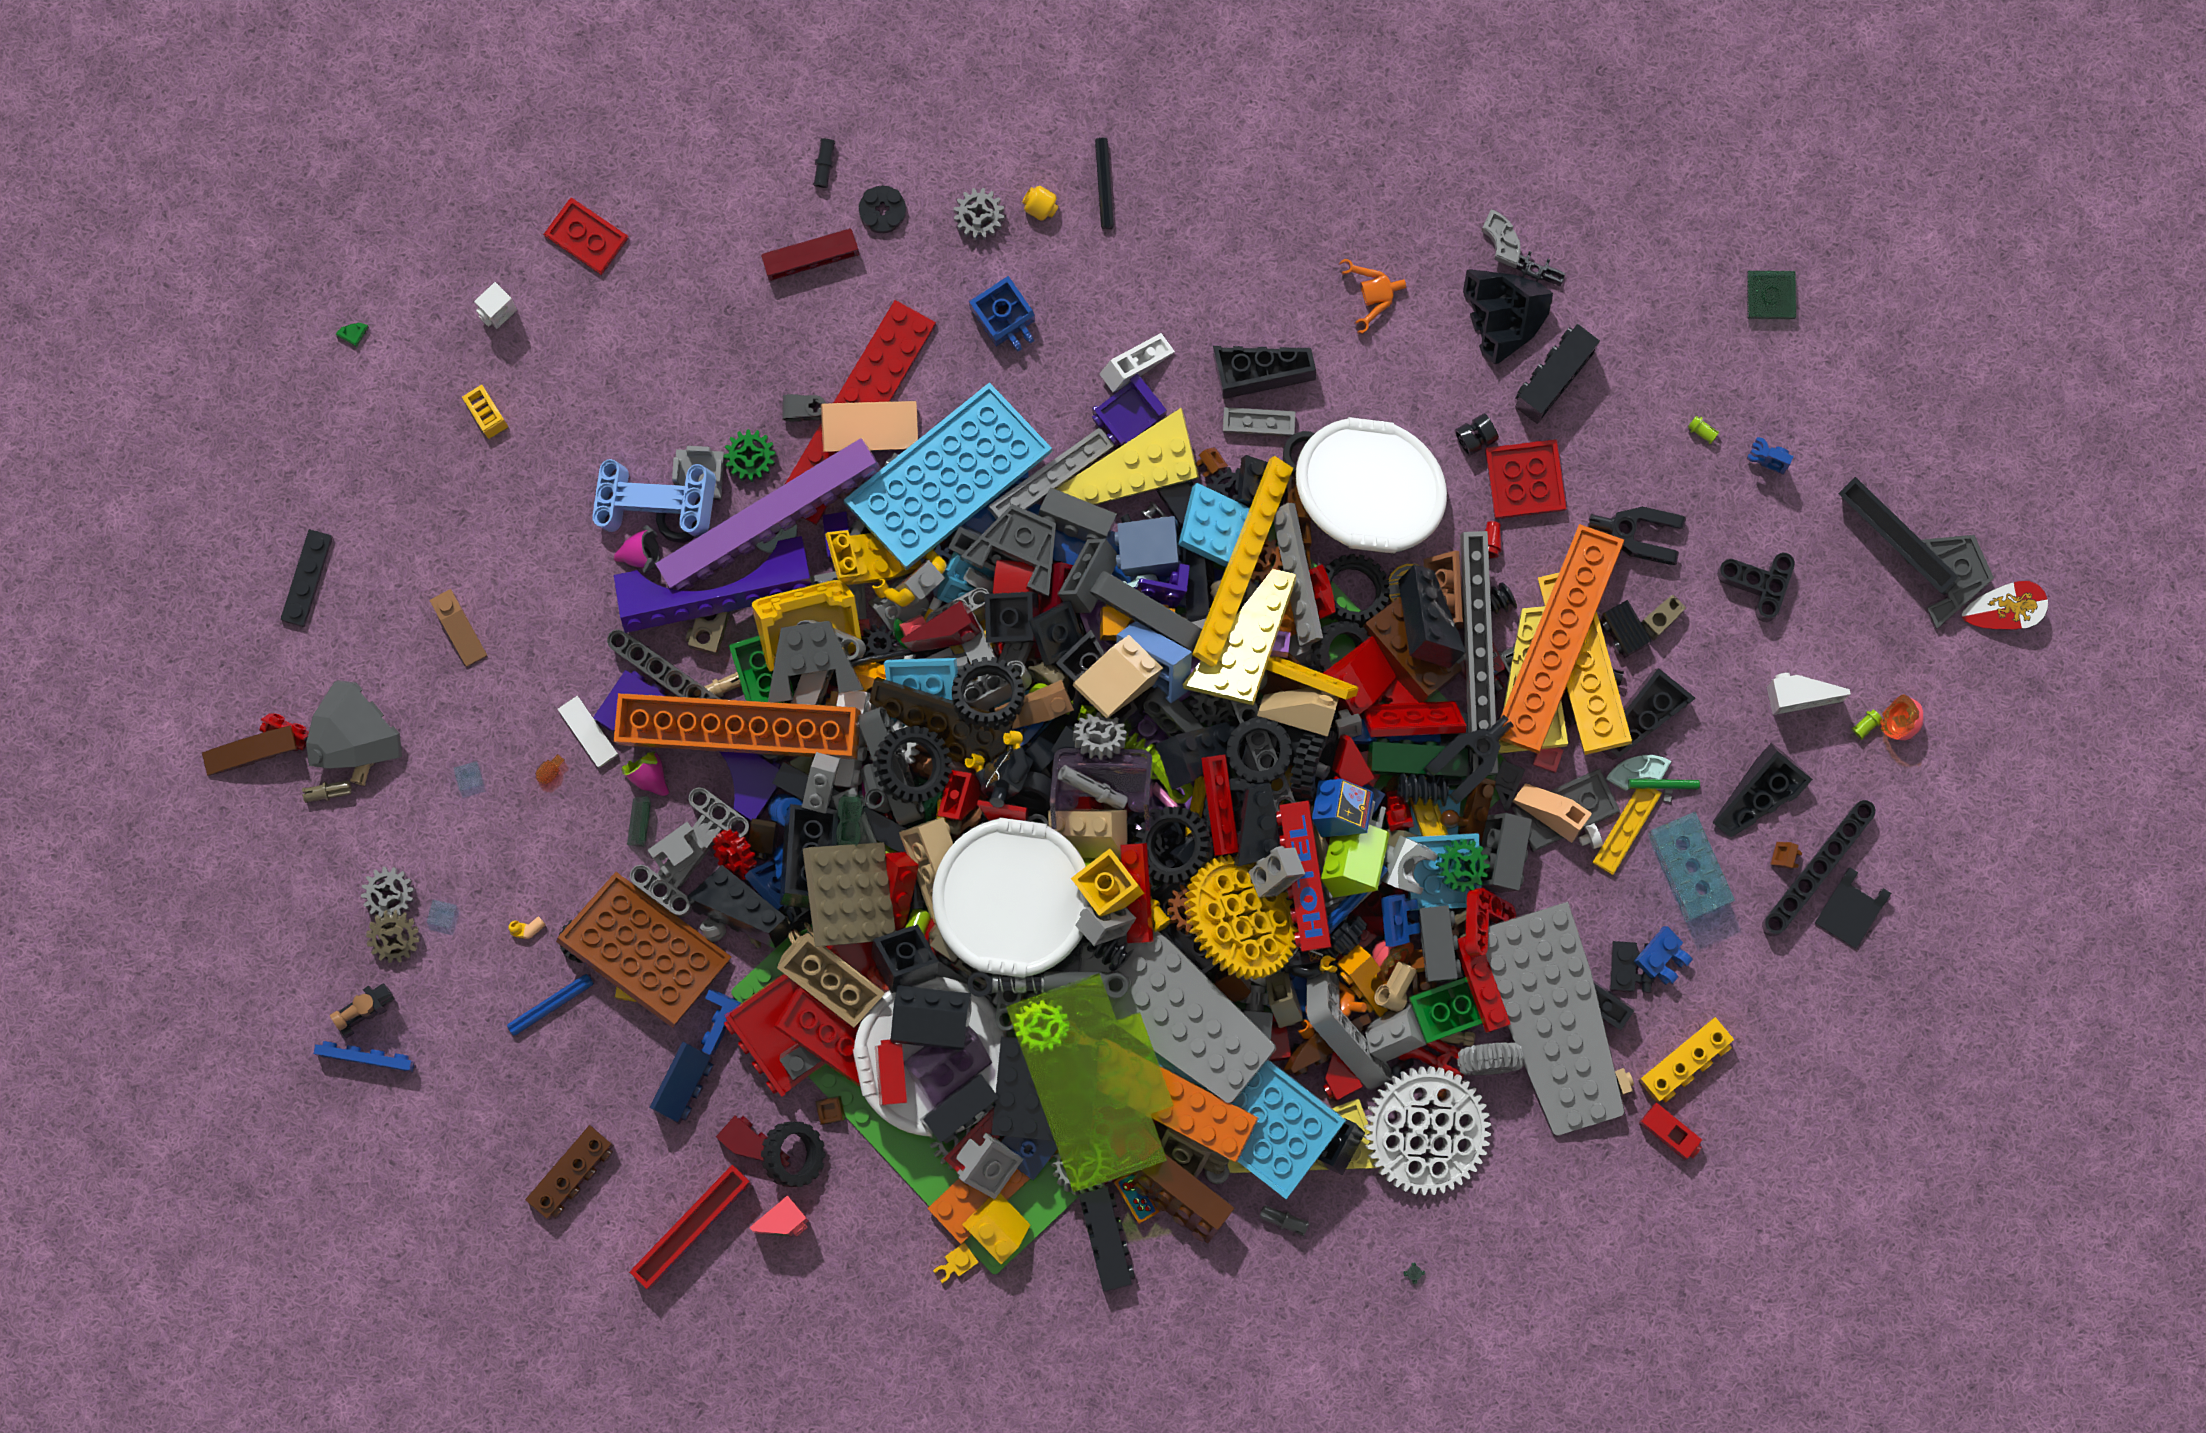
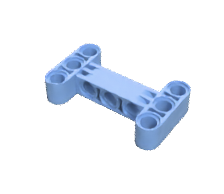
M612 459L606 460L601 464L592 515L593 522L600 528L608 532H615L621 526L623 511L681 514L680 526L685 532L694 537H699L708 532L716 483L715 474L711 470L700 464H695L687 471L685 486L628 483L629 472L625 466ZM617 468L616 474L612 476V472ZM704 473L703 479L699 481L700 475ZM613 492V496L608 500L609 494ZM701 497L700 502L695 505L696 499ZM610 515L609 520L605 523V518ZM697 520L696 526L692 528V523Z

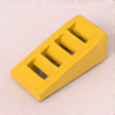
M482 384L462 396L488 439L508 428L506 421ZM482 395L484 396L482 400L472 405V401L476 400ZM487 403L489 404L487 407H485V408L482 409L481 411H479V412L476 411L477 409L481 408L482 406L486 405ZM491 412H494V414H492L491 416L482 421L481 418H483Z

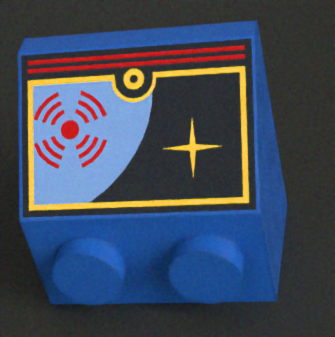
M1344 779L1319 781L1312 821L1320 836L1331 837L1367 833L1374 797L1373 792Z

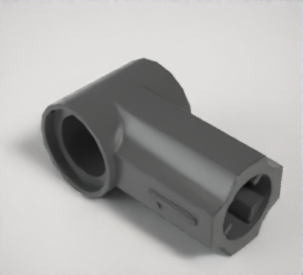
M873 764L865 765L860 770L866 792L865 803L869 808L886 814L892 809L886 794L883 792V786L880 787L877 783L880 781V778L874 775V772L877 771L876 767H873ZM882 796V801L877 805L878 799Z

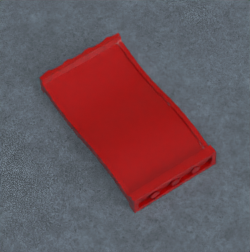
M873 942L825 946L883 992L889 990L871 957ZM785 974L776 978L724 1015L727 1019L724 1022L726 1028L731 1035L737 1033L741 1039L738 1044L746 1055L749 1052L755 1059L752 1062L759 1074L763 1072L769 1079L766 1084L773 1094L778 1092L781 1097L826 1064L821 1060L814 1067L793 1080L780 1062V1054L796 1044L795 1041L774 1027L798 987V984Z

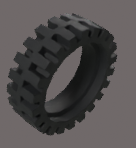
M1349 554L1348 557L1342 555L1339 559H1334L1325 568L1330 584L1334 576L1340 571L1350 569L1366 574L1376 589V597L1373 604L1363 611H1349L1341 607L1334 600L1335 612L1329 616L1332 621L1337 619L1338 622L1357 623L1360 627L1385 608L1390 594V589L1388 588L1389 580L1385 579L1386 573L1385 571L1381 572V566L1378 563L1376 565L1373 564V559L1368 558L1366 560L1364 559L1365 556L1361 554L1358 557H1355V554Z
M982 657L980 662L974 659L971 665L966 663L963 666V670L960 669L957 672V677H954L952 702L955 712L958 713L962 721L965 720L966 725L971 726L973 724L974 729L980 730V727H983L984 731H989L990 727H993L994 730H999L1000 725L1006 727L1009 725V721L1013 722L1016 719V715L1021 713L1024 705V685L1018 671H1015L1013 665L1010 664L1008 666L1007 661L1003 659L998 662L996 657H992L991 661H988L987 657ZM983 675L999 676L1005 679L1011 686V700L1000 711L992 713L977 712L965 702L964 693L969 682Z

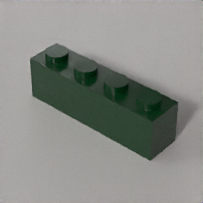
M1377 738L1375 742L1368 745L1367 766L1372 774L1399 776L1400 773H1405L1406 776L1414 774L1416 777L1419 775L1428 777L1429 775L1423 768L1446 746H1437V742L1425 741L1423 745H1417L1412 740H1399V743H1390V739ZM1463 748L1434 777L1443 776L1445 779L1454 780L1465 779L1468 772V748Z

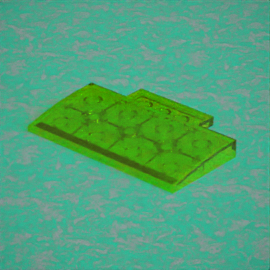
M1100 973L1006 1006L1073 1192L1167 1161L1151 1114L1174 1106L1141 1013L1138 1012L1116 1020Z

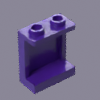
M1137 373L1130 379L1129 384L1100 406L1092 408V413L1094 414L1092 419L1098 427L1101 428L1103 426L1108 432L1107 437L1114 446L1118 445L1121 447L1167 415V410Z

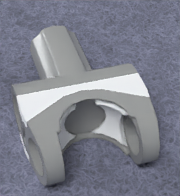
M1400 835L1395 847L1387 844L1383 865L1387 867L1388 872L1382 877L1381 881L1396 888L1421 895L1424 888L1420 887V884L1416 882L1414 869L1422 860L1436 861L1438 855L1425 845Z

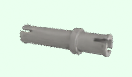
M1066 765L1058 773L1059 780L1095 797V800L1100 803H1107L1117 810H1122L1127 803V796L1114 791L1108 784L1098 783Z

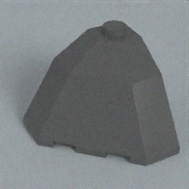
M334 681L312 717L306 742L309 766L321 768L357 767L402 757L400 733L394 726L390 727L382 718L384 714L373 701L369 702L361 693L362 688L356 682Z

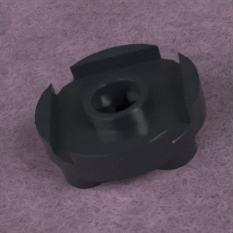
M883 185L876 186L864 192L859 202V215L865 226L873 232L889 233L904 221L906 204L897 189ZM880 204H885V207H889V211H885V215H880V212L876 211V207H880Z

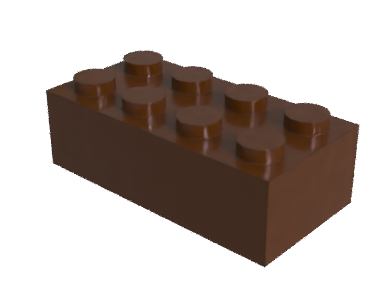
M1401 597L1376 614L1362 627L1366 629L1368 636L1375 638L1396 678L1419 703L1429 700L1451 683L1462 671L1461 666L1457 662L1449 669L1410 656Z
M1160 1149L1155 1150L1131 1182L1138 1194L1150 1198L1156 1208L1168 1212L1173 1216V1220L1178 1225L1187 1227L1192 1231V1235L1197 1240L1205 1241L1207 1244L1235 1209Z

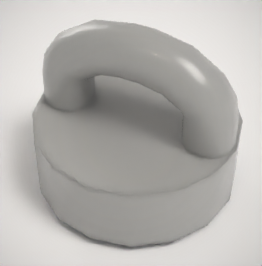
M710 917L701 923L700 928L704 937L711 942L720 940L726 933L725 924L712 921Z

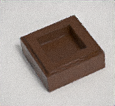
M841 1096L815 1101L820 1125L846 1119Z

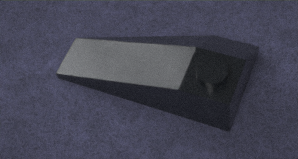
M1770 743L1752 764L1713 820V824L1730 837H1733L1756 823L1757 819L1767 813L1771 814L1780 805L1797 798L1813 779L1788 755L1773 743Z

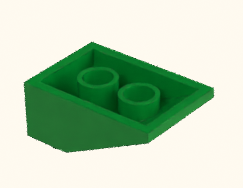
M756 636L729 645L746 701L768 702L773 671H769L760 637ZM790 679L791 691H792V698H793L795 692H794V689H793V686H792V683H791V679Z
M1466 977L1409 997L1426 1044L1483 1024Z

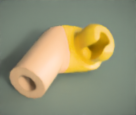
M538 916L530 924L512 921L508 929L515 938L530 939L544 928L546 924Z

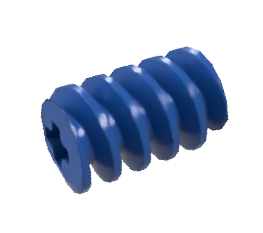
M777 794L772 797L768 804V814L774 822L785 826V816L790 804L802 805L803 801L787 794Z

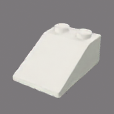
M1790 673L1776 675V678L1772 679L1771 683L1767 686L1773 715L1840 703L1851 694L1850 689L1800 675L1790 676Z

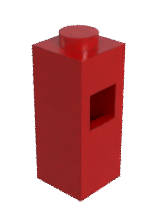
M881 1040V1045L875 1046L879 1105L907 1103L902 1044L891 1043L890 1040Z
M1657 1102L1653 1104L1639 1122L1640 1125L1684 1160L1688 1159L1689 1156L1693 1159L1702 1148L1699 1145L1702 1139Z

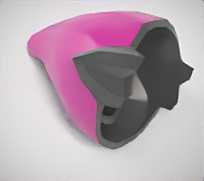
M648 525L643 527L644 531L634 534L623 543L614 555L615 561L643 568L644 573L656 567L655 563L660 561L659 546L655 538L658 536Z

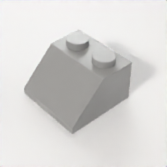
M1410 1002L1406 1003V1006L1400 1012L1390 1010L1381 1017H1374L1365 1031L1370 1054L1383 1062L1426 1045Z

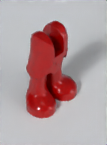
M1440 1039L1426 1045L1442 1055L1435 1056L1424 1048L1419 1047L1397 1057L1403 1061L1415 1058L1434 1067L1435 1071L1440 1067L1444 1069V1073L1448 1070L1452 1071L1453 1077L1457 1074L1462 1076V1078L1464 1077V1074L1456 1068L1449 1066L1452 1058L1455 1060L1459 1059L1458 1052L1461 1049L1455 1045L1451 1046Z

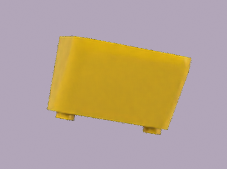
M840 580L827 581L759 598L752 603L753 614L769 671L774 670L781 628L796 626L800 621H830L833 628L861 639L855 597L848 586ZM852 642L848 645L849 654L856 651V646Z

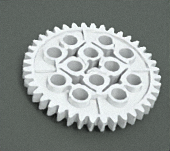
M1420 1066L1418 1073L1415 1069L1410 1068V1076L1403 1071L1401 1072V1080L1393 1076V1085L1385 1082L1387 1090H1378L1381 1098H1372L1376 1103V1107L1368 1106L1373 1115L1365 1116L1367 1120L1371 1121V1124L1364 1126L1365 1129L1370 1131L1369 1134L1364 1135V1138L1371 1140L1365 1147L1373 1150L1368 1155L1371 1159L1377 1158L1373 1166H1382L1379 1174H1387L1385 1179L1389 1182L1394 1180V1186L1399 1187L1402 1184V1190L1407 1191L1410 1188L1413 1194L1420 1190L1422 1195H1426L1429 1190L1430 1194L1435 1195L1437 1188L1441 1193H1445V1186L1451 1190L1454 1189L1453 1182L1462 1185V1176L1470 1179L1468 1171H1477L1474 1163H1483L1478 1156L1479 1154L1486 1155L1487 1152L1482 1149V1146L1490 1145L1489 1142L1484 1140V1137L1491 1136V1133L1485 1131V1128L1491 1126V1123L1484 1121L1490 1115L1487 1112H1482L1486 1107V1104L1478 1103L1482 1096L1479 1094L1473 1095L1476 1088L1473 1086L1468 1088L1470 1082L1467 1080L1461 1082L1462 1076L1457 1074L1453 1077L1452 1071L1448 1070L1444 1073V1069L1440 1067L1435 1071L1434 1067L1429 1066L1426 1072L1425 1068ZM1421 1087L1423 1094L1421 1098L1415 1100L1413 1093L1416 1088ZM1445 1088L1447 1095L1445 1099L1439 1101L1437 1093ZM1430 1100V1103H1433L1434 1105L1440 1107L1430 1108L1428 1111L1427 1109L1421 1106L1429 1104ZM1396 1110L1397 1119L1393 1123H1389L1388 1114ZM1420 1112L1421 1120L1417 1124H1413L1412 1115ZM1443 1113L1445 1120L1441 1125H1437L1435 1121L1436 1116ZM1467 1114L1469 1118L1468 1123L1465 1126H1460V1117ZM1404 1125L1409 1128L1404 1133L1399 1132V1128H1403ZM1430 1127L1432 1129L1431 1132H1427V1135L1424 1134V1129ZM1451 1128L1456 1129V1133L1451 1134V1136L1446 1133ZM1390 1135H1394L1396 1138L1395 1144L1392 1147H1387V1138ZM1418 1136L1419 1145L1416 1148H1411V1139ZM1442 1137L1443 1146L1435 1150L1434 1141ZM1465 1138L1467 1146L1464 1150L1459 1151L1458 1142ZM1426 1150H1427V1151L1430 1152L1431 1154H1433V1155H1439V1156H1431V1155H1430V1157H1426V1159H1424V1158H1422V1157H1420V1156H1418V1155H1411V1154H1419V1155H1421L1422 1153H1425ZM1412 1161H1417V1170L1410 1173L1408 1170L1409 1164ZM1436 1162H1440L1442 1166L1440 1172L1433 1174V1165Z

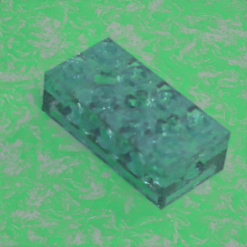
M1696 812L1657 827L1648 833L1686 922L1728 906L1735 901ZM1676 840H1683L1687 845V849H1678ZM1686 862L1694 863L1697 868L1696 872H1689L1686 868ZM1696 884L1705 886V895H1701L1696 891Z

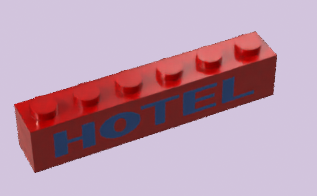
M1302 801L1279 805L1280 811H1276L1278 826L1283 827L1284 835L1279 836L1280 845L1284 846V848L1296 849L1305 871V875L1287 888L1289 899L1294 898L1295 908H1291L1292 922L1297 923L1299 931L1294 933L1296 947H1301L1302 952L1332 948L1310 802Z
M731 1165L629 1273L646 1289L650 1290L752 1183L734 1165Z

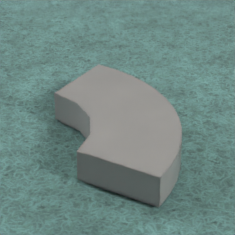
M1491 209L1481 232L1489 236L1495 245L1496 253L1494 260L1516 268L1520 257V241L1513 229V225L1503 215Z

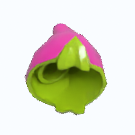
M656 751L648 752L635 763L630 760L626 766L622 767V774L638 788L660 796L669 794L665 783L662 760Z

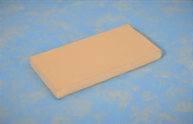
M916 401L821 404L823 452H839L860 438L867 444L870 451L906 450L918 440Z

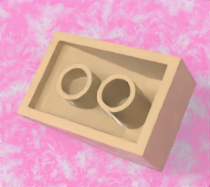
M1128 635L1110 648L1073 683V686L1103 716L1109 718L1152 687L1163 667Z
M1314 687L1265 694L1257 716L1328 736L1339 697Z

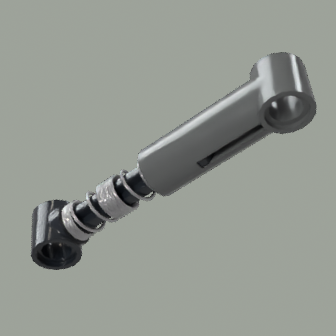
M975 970L968 976L967 986L970 993L977 997L994 992L998 993V991L1003 993L1005 991H1013V993H1026L1027 991L1037 993L1042 991L1044 996H1110L1119 998L1127 992L1128 982L1125 975L1120 971H1044V974L1040 976L1032 975L1021 978L1000 976L999 974ZM975 978H984L987 982L986 986L983 989H976L973 986ZM1114 978L1120 979L1122 981L1121 988L1118 990L1110 989L1108 986L1110 980ZM1079 983H1103V985H1079Z

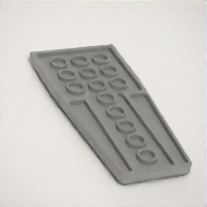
M1567 901L1489 926L1486 956L1511 1023L1508 1027L1515 1043L1522 1047L1524 1065L1555 1135H1562L1622 1116L1624 1114V1106L1594 980L1569 902Z
M1153 931L1154 942L1127 943L1126 952L1128 953L1133 950V953L1126 963L1116 970L1123 973L1127 978V992L1119 998L1110 996L1083 997L1099 1011L1113 1017L1112 1021L1222 1100L1227 1103L1234 1102L1275 1052L1276 1045L1188 957L1159 931ZM1127 934L1120 937L1119 946L1127 943ZM1080 945L1083 948L1079 972L1111 971L1109 970L1110 964L1104 965L1102 964V958H1095V951L1091 953L1087 951L1088 945ZM1114 978L1110 980L1108 986L1112 990H1118L1122 986V981ZM1079 983V985H1103V983Z

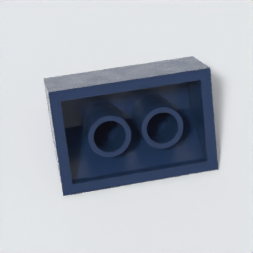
M682 1042L649 1108L678 1124L682 1120L686 1121L692 1110L689 1107L692 1099H697L703 1089V1086L700 1085L703 1077H708L714 1067V1064L711 1063L713 1058Z

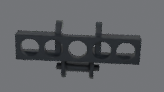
M1529 251L1527 257L1520 255L1515 269L1523 273V278L1527 275L1535 278L1536 282L1545 280L1561 286L1566 273L1549 267L1551 259H1547L1545 266H1541L1529 261L1532 254L1531 251ZM1530 267H1536L1538 272H1532Z

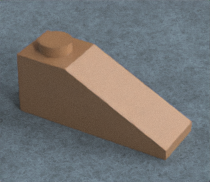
M451 589L430 599L435 612L466 667L488 656Z
M1057 681L1025 695L1022 711L1019 715H1016L1012 729L1052 720L1073 711L1072 702L1063 681ZM1008 703L995 708V711H1000L1001 709L1006 707Z

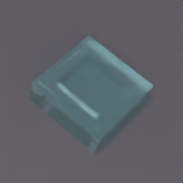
M477 761L454 768L460 792L484 785Z
M432 900L427 924L451 929L457 905Z

